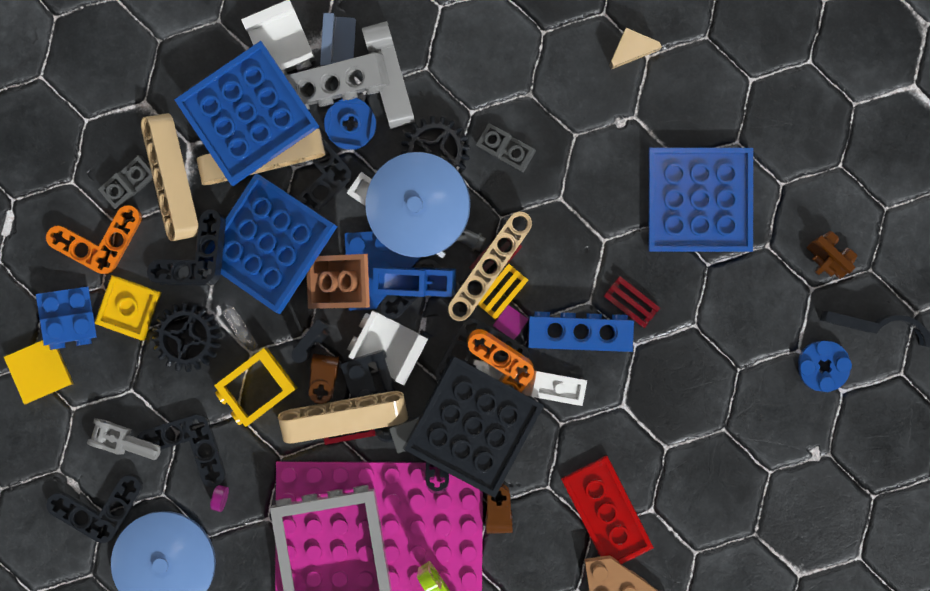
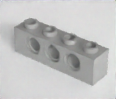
M371 53L286 75V78L308 110H310L309 105L318 103L319 107L334 104L333 99L342 97L343 101L358 98L357 93L366 91L367 94L382 92V87L390 85L384 56L379 53ZM361 71L363 80L357 85L354 79L355 74ZM336 77L338 79V87L333 91L330 83ZM312 83L314 93L309 97L307 87Z

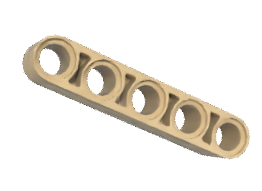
M169 113L143 117L141 120V130L167 237L170 241L197 237L198 221L173 118Z
M316 129L250 175L325 156L320 129ZM211 154L197 158L202 185H212L228 181Z
M516 212L508 219L448 306V313L453 320L463 321L472 314L530 231L532 220L527 213ZM517 217L523 218L526 221L525 230H515L512 225L513 219ZM502 238L508 239L512 244L511 250L507 253L501 252L497 247L498 241ZM485 260H493L496 263L497 269L495 273L487 274L484 272L482 264ZM478 281L481 284L482 291L479 295H471L468 292L467 286L469 282ZM457 302H462L467 307V312L463 317H457L453 314L452 307Z
M390 391L285 410L278 415L285 443H298L394 426L408 420L404 394L400 391Z

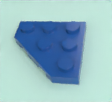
M373 231L345 233L346 255L368 254L370 307L349 308V310L376 309L387 296L373 294L374 267H413L422 257L404 256L390 250L378 240Z

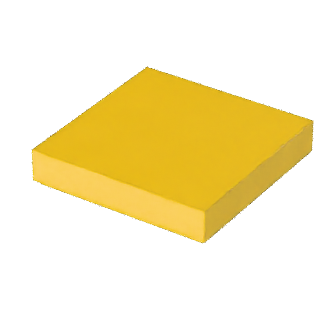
M111 275L95 324L145 341L162 292Z
M43 340L4 357L24 404L74 384L59 349L50 350L49 345L43 346Z

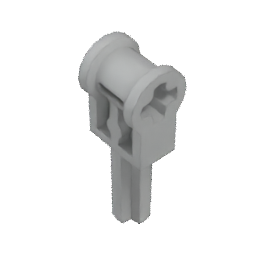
M94 418L93 423L95 426L91 439L87 440L88 445L115 454H124L126 450L152 460H156L160 455L159 445L130 436L132 429L107 420Z

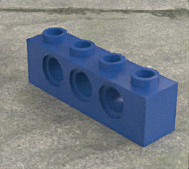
M535 311L534 316H529L528 348L633 352L634 321L628 320V315L612 314V319H602V314L586 313V318H576V313L561 312L560 317H550V312ZM552 323H558L562 328L560 336L556 338L550 337L547 332L549 325ZM578 324H584L588 330L587 335L582 339L576 338L573 333L575 326ZM604 325H609L613 329V335L608 340L602 339L599 334L601 327Z

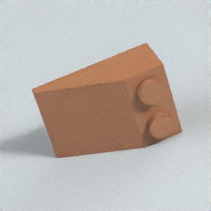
M368 254L318 256L307 273L308 309L370 307Z

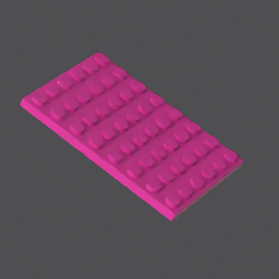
M276 462V500L291 498L292 502L302 500L301 496L308 494H317V498L328 496V491L343 489V493L353 492V487L368 485L369 489L375 488L392 591H425L417 579L418 568L428 561L436 568L450 591H482L483 491L449 474V485L446 491L440 494L430 492L426 487L425 480L426 462ZM429 467V470L435 469V478L430 480V482H433L435 487H440V483L445 482V480L440 479V469ZM365 503L283 517L295 591H380ZM276 548L275 591H284Z

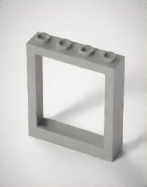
M368 485L353 487V492L343 493V489L327 492L328 496L318 498L317 494H308L301 496L302 500L294 502L291 501V498L276 500V505L271 506L270 513L284 591H295L283 517L365 503L379 590L392 591L375 488L369 489Z

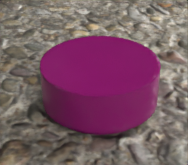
M216 486L210 503L212 510L223 511L228 498V487Z

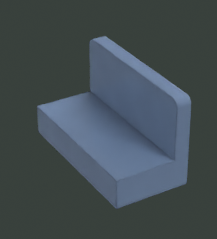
M323 13L321 66L354 58L355 18L335 17L334 13Z

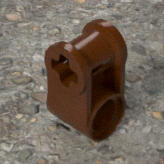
M313 354L309 396L313 402L324 404L332 399L335 380L338 374L339 357ZM324 385V390L328 391V395L323 396L322 400H320L319 395L315 394V389H320V386Z
M502 484L499 489L502 495H504L501 501L498 502L496 497L494 498L487 494V534L513 533L511 497L509 488L505 484Z

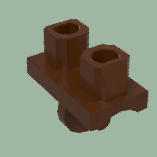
M832 231L819 236L810 242L806 248L815 255L812 260L818 264L814 270L817 275L825 271L830 277L835 274L841 279L856 268L853 263L857 258V254L849 248H845L840 253L834 247L838 243L839 238Z

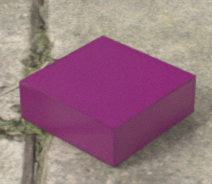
M507 305L493 326L515 340L529 319Z

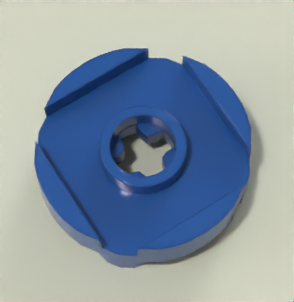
M355 98L345 101L341 99L331 106L325 115V131L329 139L339 148L357 150L364 147L376 132L377 124L374 113L360 99ZM349 117H354V122L358 123V126L354 127L352 131H347V127L343 126V122L348 121Z
M818 341L807 345L798 358L801 380L806 386L816 391L831 392L840 388L847 381L852 368V363L845 349L831 341ZM820 360L823 362L828 360L830 362V370L828 372H819L820 365L818 363Z

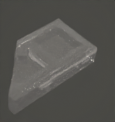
M228 307L221 312L249 352L256 349L258 344L235 308Z

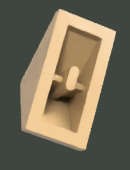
M626 28L609 64L610 68L614 69L657 52L662 46L660 42Z

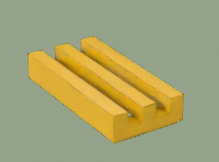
M508 264L492 283L478 303V306L496 320L527 283L528 279ZM510 271L513 274L486 306L483 303ZM517 278L521 280L495 312L492 311L491 308Z

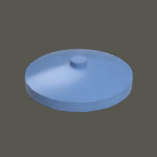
M406 153L389 160L372 178L366 194V215L373 233L387 248L404 256L427 257L446 250L461 236L469 219L470 195L463 177L448 161L429 153Z
M171 511L152 512L130 523L116 540L111 556V572L118 591H207L213 580L216 565L214 548L205 530L191 518Z

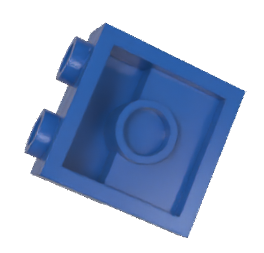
M88 287L36 294L43 346L49 345L50 350L66 348L65 342L76 341V346L92 344L91 338H97Z

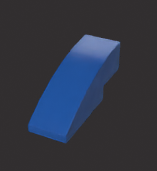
M374 267L373 294L453 297L456 295V269Z

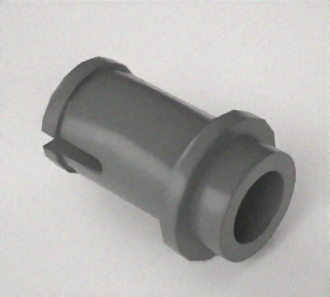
M464 229L457 242L472 248L473 252L475 250L480 252L486 238L482 236V233L476 234L468 229Z

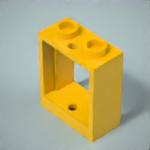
M267 347L260 350L214 385L217 389L215 394L223 404L228 403L233 410L231 412L233 419L239 425L243 423L245 427L298 388ZM260 360L283 391L248 416L226 385Z

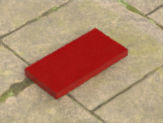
M607 455L561 478L600 557L610 555L620 564H623L654 548Z

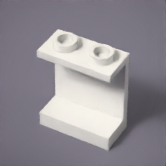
M290 0L283 1L241 19L253 46L262 41L285 76L288 75L287 72L296 68L297 71H302L311 67V62L316 60Z
M374 310L370 315L365 313L359 327L363 328L360 336H354L347 350L351 351L349 358L354 359L384 349L387 355L385 360L391 378L405 385L428 338L386 318ZM375 362L368 363L370 367L378 371Z

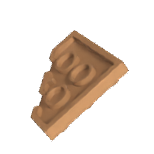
M610 555L584 559L589 591H658L648 584L646 580L621 565Z

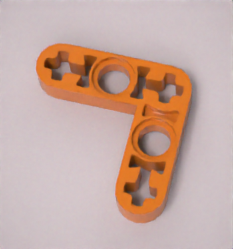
M130 205L121 207L99 246L62 226L50 228L46 234V241L53 249L95 272L109 274L117 267L141 223L142 215L136 207ZM132 210V216L135 218V221H129L125 227L130 229L129 233L116 228L117 224L120 226L124 225L126 218L123 217V214L125 212L130 213ZM62 231V237L72 241L70 246L63 242L55 244L56 238L53 237L54 233ZM116 232L122 234L124 239L123 244L119 247H113L110 243L111 235ZM79 243H85L88 246V254L82 258L78 257L75 253V247ZM105 246L109 250L118 252L116 256L110 254L107 260L110 263L109 267L100 268L99 258H105L108 254V251H104Z
M476 329L469 334V350L503 373L499 381L504 384H510L515 390L522 392L534 376L532 361L483 329ZM484 338V344L491 348L488 355L486 354L487 348L481 344L476 347L474 339L480 340ZM499 350L508 353L507 360L503 362L496 361L493 356ZM525 365L527 366V373L522 372L518 376V382L520 383L518 384L515 380L518 374L517 367L523 368Z

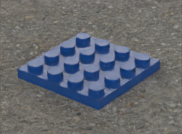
M259 41L174 99L232 186L319 128V125L262 41Z
M649 148L648 252H753V148Z
M255 174L225 219L226 227L221 275L274 312L281 314L338 226L261 175ZM214 241L209 243L205 250L206 254L214 251ZM206 258L204 259V261L207 263L208 261L213 262V260H208Z

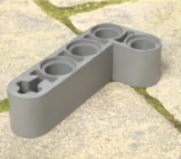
M387 21L362 28L369 54L379 53L384 56L390 85L382 87L380 94L390 129L414 123V115Z

